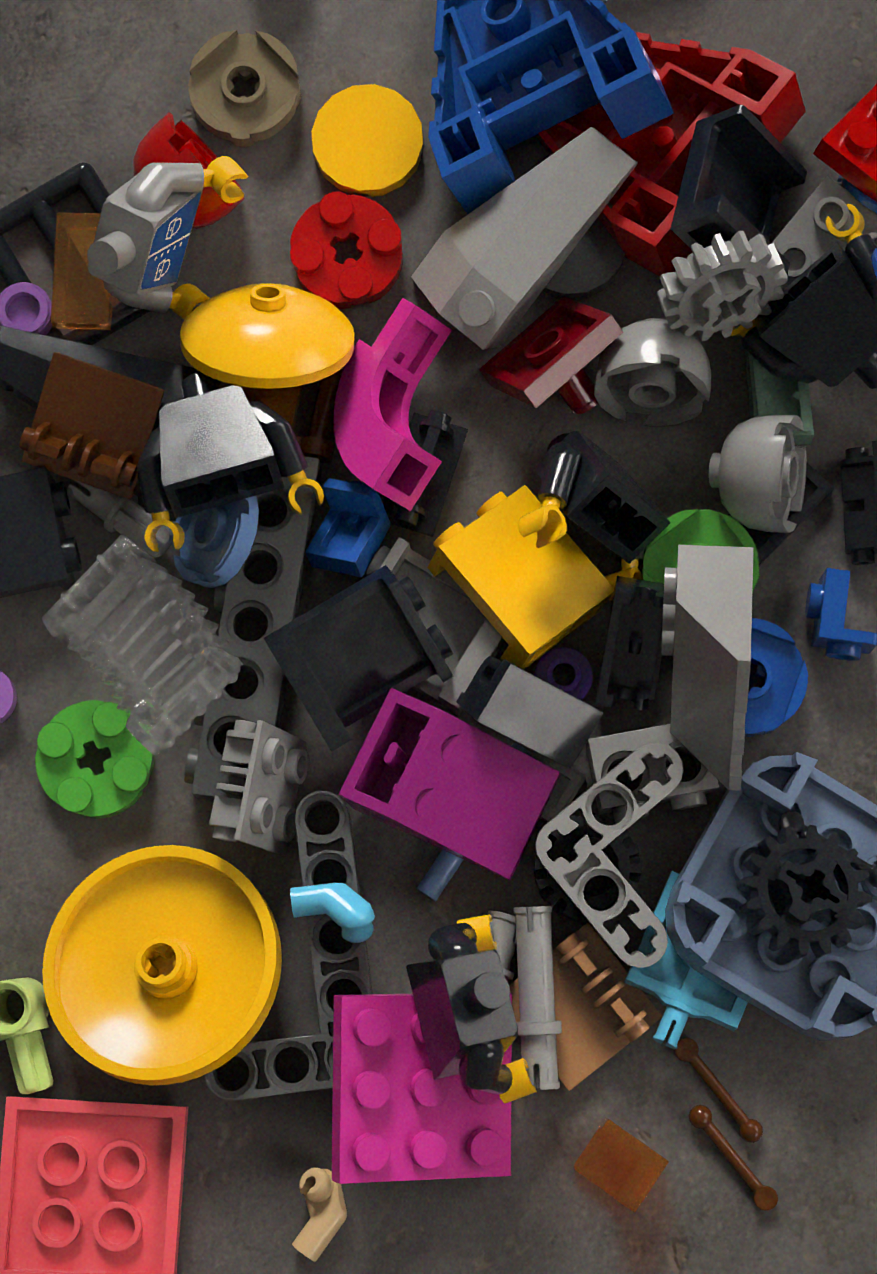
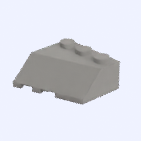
M678 545L677 568L665 567L661 656H673L670 732L728 790L741 791L745 716L747 713L751 665L754 547Z

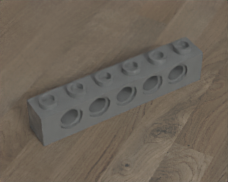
M305 457L308 467L304 469L307 478L313 479L320 484L322 469L319 459ZM282 477L284 488L256 495L259 510L271 503L285 507L287 514L284 521L278 526L270 528L257 524V533L250 554L241 569L225 585L218 586L215 590L214 611L222 612L219 633H210L208 635L204 655V668L212 669L208 692L199 691L194 714V725L203 726L199 749H189L184 773V782L193 784L191 793L200 800L214 802L215 795L242 799L243 797L216 790L217 783L245 787L246 778L219 772L221 765L246 769L249 766L223 761V755L218 750V741L225 731L234 728L235 720H245L254 723L261 720L280 729L288 679L264 637L299 616L308 561L305 552L311 543L317 507L315 492L309 487H300L295 491L294 497L300 506L302 515L292 511L287 500L288 492L291 488L288 477ZM268 559L277 564V573L268 583L254 584L247 579L248 568L255 561ZM250 615H259L268 621V628L264 636L252 642L240 639L237 636L240 622ZM244 671L255 674L258 677V687L252 696L246 699H235L228 695V683L235 674Z

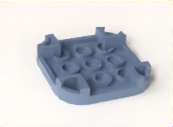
M798 752L793 755L768 756L758 762H753L742 771L741 791L726 789L671 889L665 908L667 934L677 954L694 970L794 1031L819 1041L844 1040L877 1025V888L873 887L868 882V879L858 883V891L872 895V902L863 907L856 908V911L867 921L864 926L856 930L847 928L852 938L850 943L841 948L831 943V953L820 958H816L810 947L806 956L800 959H792L789 943L773 952L769 950V942L772 935L767 930L758 935H752L750 930L758 919L755 913H740L739 907L751 900L750 893L737 889V882L744 877L753 876V873L748 871L742 863L751 854L761 855L757 846L760 841L771 836L778 842V832L780 831L778 821L788 811L798 812L804 820V825L807 827L815 825L818 833L824 837H828L834 832L839 834V846L847 851L855 848L858 852L857 857L872 866L877 865V805L816 769L814 766L818 761L817 759ZM790 854L781 857L779 861L784 863L788 860L795 865H800L807 859L808 855ZM801 881L798 883L803 889L800 899L807 903L811 900L805 895L808 885ZM769 893L771 904L775 910L771 894ZM809 918L806 923L802 924L800 929L816 931L824 929L830 923L826 921L819 923Z

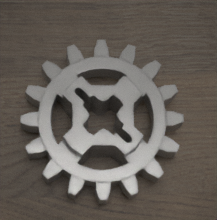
M738 231L731 241L724 242L719 233L714 235L712 245L703 248L702 245L694 243L691 245L692 253L687 258L675 257L672 263L676 272L662 274L660 280L664 288L657 291V297L671 329L679 328L685 336H691L698 331L701 340L707 341L714 332L721 330L724 338L730 337L734 326L741 324L742 327L749 329L753 327L752 320L758 314L769 315L772 311L768 301L783 298L784 293L781 285L788 282V276L774 243L767 245L763 235L758 234L748 241L744 231Z

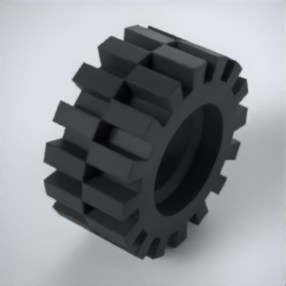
M592 813L594 818L603 825L611 826L616 824L614 823L615 820L605 816V818H602ZM572 815L569 818L579 824V826L564 836L559 834L557 830L551 832L548 838L552 843V847L546 853L552 861L559 857L566 859L573 850V845L585 834L588 835L591 845L599 841L601 835L587 826L582 816L575 817V815ZM626 829L604 847L602 851L632 888L637 891L642 874V863H640L639 858L640 850L637 843L634 844L632 841L631 833ZM536 855L534 861L535 883H537L540 891L539 894L544 902L546 901L552 906V910L558 915L568 917L571 921L579 923L581 921L589 922L540 863ZM609 877L603 887L595 891H583L584 899L587 905L594 910H607L617 901L618 887Z

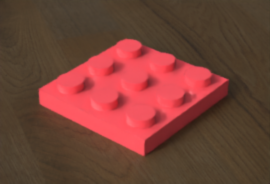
M6 1096L0 1164V1274H177L189 1107Z

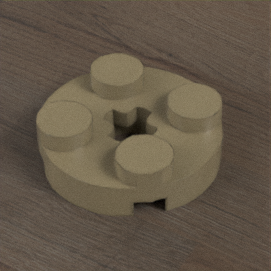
M237 30L214 36L195 54L189 70L188 91L195 116L210 133L220 139L229 140L232 144L239 147H250L257 141L268 139L280 132L293 118L302 97L297 65L291 52L277 38L260 31H255L256 35L250 33L238 34ZM238 76L245 81L255 77L258 79L254 86L255 93L250 97H245L244 95L241 97L234 96L235 87L232 80Z

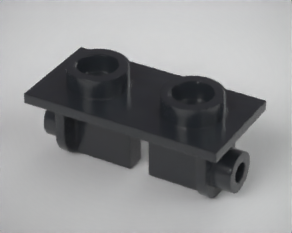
M431 410L428 416L413 413L409 425L413 439L422 449L441 460L442 463L412 510L409 511L385 497L383 503L392 525L430 537L434 536L468 433V429L450 424L452 418L445 413Z
M872 441L873 455L869 456V449L865 447L849 448L845 450L846 459L840 461L843 502L854 503L864 501V510L843 513L845 553L851 555V563L853 565L875 563V554L877 553V441Z

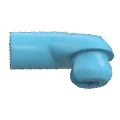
M328 883L290 888L294 918L327 914L335 923L342 927V937L351 943L364 942L372 936L374 931L372 921L375 918L370 903L344 883Z

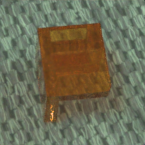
M605 1118L574 1163V1168L635 1213L669 1161L614 1122Z

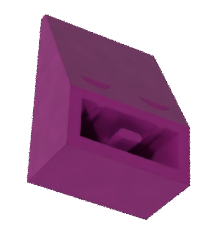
M390 688L338 795L356 811L505 879L511 880L561 773L441 709Z

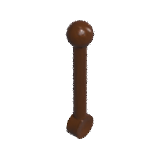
M691 1038L679 1040L677 1049H674L676 1057L681 1061L691 1064L739 1124L741 1138L749 1143L759 1141L763 1135L761 1123L747 1117L700 1058L697 1043Z
M704 1105L694 1106L689 1112L691 1125L705 1131L753 1192L754 1204L764 1211L773 1209L778 1201L776 1191L770 1186L761 1184L714 1125L710 1109Z

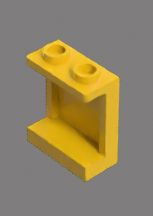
M526 485L508 497L503 491L492 496L476 512L479 518L465 528L460 522H457L446 529L434 541L433 545L437 550L427 566L434 576H437L444 570L448 572L508 643L509 646L501 656V659H506L522 669H525L598 614L615 591L612 585L567 533L560 539L539 549L536 547L537 532L526 537L520 534L518 525L520 518L542 506Z

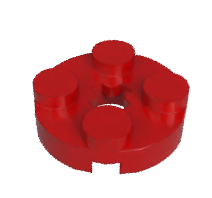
M340 191L326 194L320 202L313 204L301 215L290 239L291 263L303 290L322 297L338 309H350L351 305H360L367 301L370 304L381 299L392 289L402 270V237L398 224L395 223L392 215L382 205L364 196L347 195ZM348 239L356 241V249L362 254L357 261L353 258H348L343 264L336 262L337 251L333 246L339 241L346 242Z

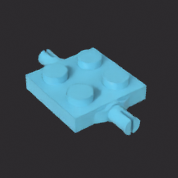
M671 871L653 912L662 923L666 932L665 908L671 889L679 876L674 871ZM651 926L646 928L638 947V951L642 952L645 956L654 949L649 942L651 936L655 934ZM668 934L665 954L657 963L642 968L630 966L624 983L653 995L663 1006H666L657 1031L653 1035L652 1039L662 1044L671 1023H673L665 1046L677 1049L678 1041L688 1017L705 1018L732 1031L738 1028L748 1002L694 970L677 954Z

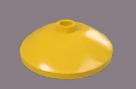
M260 283L241 286L217 294L197 306L182 323L180 346L186 360L195 369L213 379L250 388H288L322 380L344 367L354 351L355 333L349 319L337 307L322 297L288 285Z

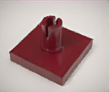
M564 296L484 364L479 371L491 387L534 408L540 406L554 392L558 391L573 413L583 414L598 403L594 396L595 384L583 367L618 338L623 331L611 314Z

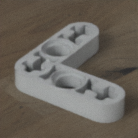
M660 742L647 743L636 749L545 824L539 831L535 841L536 855L548 873L613 952L627 965L637 968L649 967L662 958L668 944L667 932L660 920L608 859L602 849L670 794L680 783L683 774L682 760L677 751L669 745ZM649 754L653 759L664 755L670 762V765L664 771L669 780L664 785L653 780L638 790V792L647 797V801L638 807L631 790L618 782L616 777L623 771H626L631 782L645 770L644 763L641 761L644 755ZM605 790L617 792L623 797L626 804V812L622 820L611 826L599 823L594 818L591 809L595 796ZM577 809H580L587 826L600 834L601 839L594 845H591L588 835L585 834L572 847L577 855L574 860L568 862L565 858L559 857L552 861L546 853L552 847V843L548 838L549 834L557 830L559 834L564 836L579 826L569 816ZM598 875L610 877L618 887L617 901L611 908L602 911L594 910L588 906L583 893L585 884L589 879ZM629 900L637 907L636 912L627 915L631 922L641 930L651 926L655 932L649 939L654 949L646 956L638 950L633 951L630 955L626 952L624 946L629 942L630 938L620 924L617 923L611 933L603 926L604 921L619 915Z

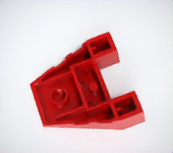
M635 32L660 77L674 114L622 139L601 103H598L547 130L539 132L535 136L551 156L587 129L594 127L638 162L609 201L613 207L610 209L606 205L598 218L625 252L626 258L661 277L664 273L676 272L672 263L675 257L687 258L692 253L691 249L670 228L678 200L676 194L681 187L696 122L737 105H744L781 143L806 110L796 73L750 49L731 47L730 52L703 49L698 41L681 39L680 44L677 45L652 41L650 34Z

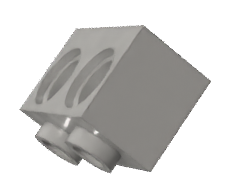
M671 724L587 740L585 747L593 785L607 774L611 766L621 763L636 749L647 743L660 742L669 745L677 752L690 755L696 762L697 774L690 781L680 782L659 803L671 802L672 811L696 808L706 805L705 795L713 794L719 788L718 779L670 732ZM646 754L641 759L645 770L639 775V787L632 791L638 807L647 801V797L638 792V790L653 780L658 781L661 785L666 784L669 780L664 772L666 769V757L664 755L653 759L649 754ZM611 790L598 793L595 798L599 815L612 812L615 822L621 821L626 812V804L623 797ZM649 812L645 813L642 817L648 816Z

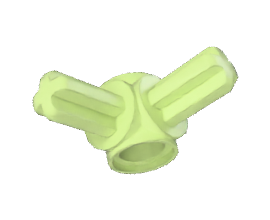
M29 977L0 981V1041L6 1040L16 1083L21 1094H31L48 1089L53 1086L54 1081L41 1030L49 1028L47 1021L49 1009L43 985L38 980ZM13 990L24 1001V1012L19 1021L13 1019L7 1010V999Z

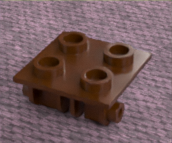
M55 351L51 359L32 427L24 429L19 442V449L24 450L21 462L38 468L46 467L47 471L131 500L139 477L137 463L150 433L153 431L165 390Z

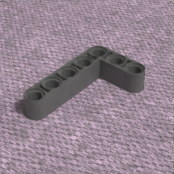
M316 791L308 794L300 801L295 815L303 886L315 885V875L320 867L328 863H337L346 870V885L361 896L352 821L346 804L338 795L330 791ZM320 805H330L336 808L340 814L337 828L327 835H316L309 830L307 825L310 812ZM327 914L307 916L321 1033L248 1043L237 1054L238 1057L247 1063L249 1068V1078L246 1084L236 1091L225 1088L219 1080V1068L204 1075L206 1086L211 1093L222 1100L235 1101L333 1088L334 1010L329 1003V993L337 982L349 980L355 982L360 987L362 995L373 994L366 941L353 943L351 948L345 953L339 955L331 954L323 947L322 933L334 921ZM292 1047L302 1050L309 1060V1071L306 1077L296 1083L284 1080L279 1075L277 1069V1061L280 1054Z

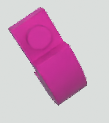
M402 298L372 347L360 339L356 343L353 354L346 363L340 378L334 405L333 422L339 454L351 473L372 489L411 511L442 461L422 449L413 439L409 427L410 404L417 385L452 330L415 304Z

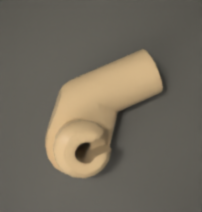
M311 1168L302 1174L299 1181L300 1193L305 1196L310 1219L292 1245L304 1256L316 1262L345 1222L347 1209L342 1186L332 1181V1171Z

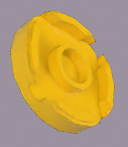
M376 84L354 85L332 95L318 111L311 130L314 160L323 177L338 190L352 195L357 193L360 195L368 194V197L383 196L402 187L417 170L423 150L422 123L412 104L395 90Z

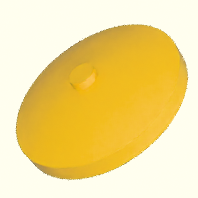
M162 845L141 848L114 858L99 867L75 888L61 907L51 927L43 957L42 975L46 1003L50 1015L65 1041L76 1053L104 1073L123 1081L143 1085H170L186 1082L210 1073L227 1063L259 1031L271 1010L279 987L282 967L281 941L277 924L265 899L252 882L228 861L215 854L187 846Z

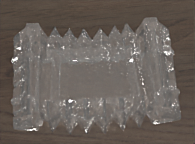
M121 534L103 554L97 555V560L66 592L63 591L61 593V598L42 616V620L54 638L69 643L67 646L69 650L80 653V658L92 662L89 669L104 674L101 682L114 687L109 696L121 700L117 709L130 713L126 728L148 751L158 756L165 748H170L175 744V737L177 735L181 736L183 732L190 729V722L196 716L205 714L206 706L212 700L219 699L222 696V689L228 683L237 681L238 673L243 663L237 656L223 651L229 641L214 635L219 625L204 618L208 608L193 601L194 593L181 588L183 580L168 574L167 568L156 564V560L152 556L147 554L128 537Z

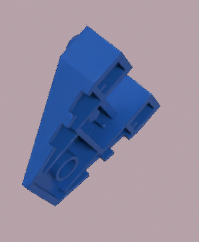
M437 0L434 52L438 56L437 77L432 78L431 95L436 102L434 121L429 122L428 138L442 179L467 214L516 181L505 150L598 103H601L622 139L674 114L660 77L635 31L625 22L621 23L613 16L601 0Z

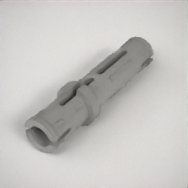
M552 906L514 907L520 1022L516 1023L518 1035H521V1056L528 1063L529 1068L526 1070L535 1088H540V1090L560 1088V1081H558L556 1034L562 1033L561 1020H555L551 932Z

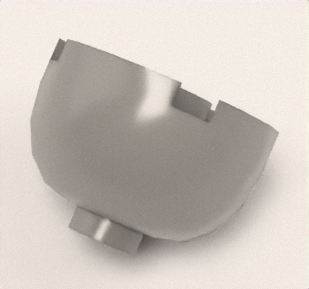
M649 318L621 328L623 333L600 353L594 396L600 407L613 417L626 421V412L650 414L644 423L647 426L675 425L697 417L702 412L703 401L705 399L709 401L711 389L710 361L698 337L694 334L685 336L679 328L671 329L667 320L662 318Z
M766 415L744 421L727 435L721 453H713L709 463L710 486L712 488H719L723 506L732 518L748 528L765 532L790 533L794 531L797 525L787 519L789 511L801 512L806 483V446H795L793 431H804L803 422L798 415Z

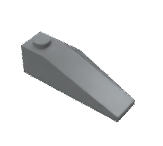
M590 127L445 230L411 278L436 311L480 348L485 350L501 347L638 162L594 127Z

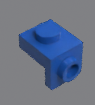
M328 478L322 489L330 510L305 553L311 566L314 568L362 577L387 534L391 522L376 490L360 481L347 482Z
M827 568L819 578V584L810 583L807 592L805 617L814 619L811 646L826 648L825 656L829 658L847 661L860 660L861 653L869 654L877 646V633L844 629L850 571Z

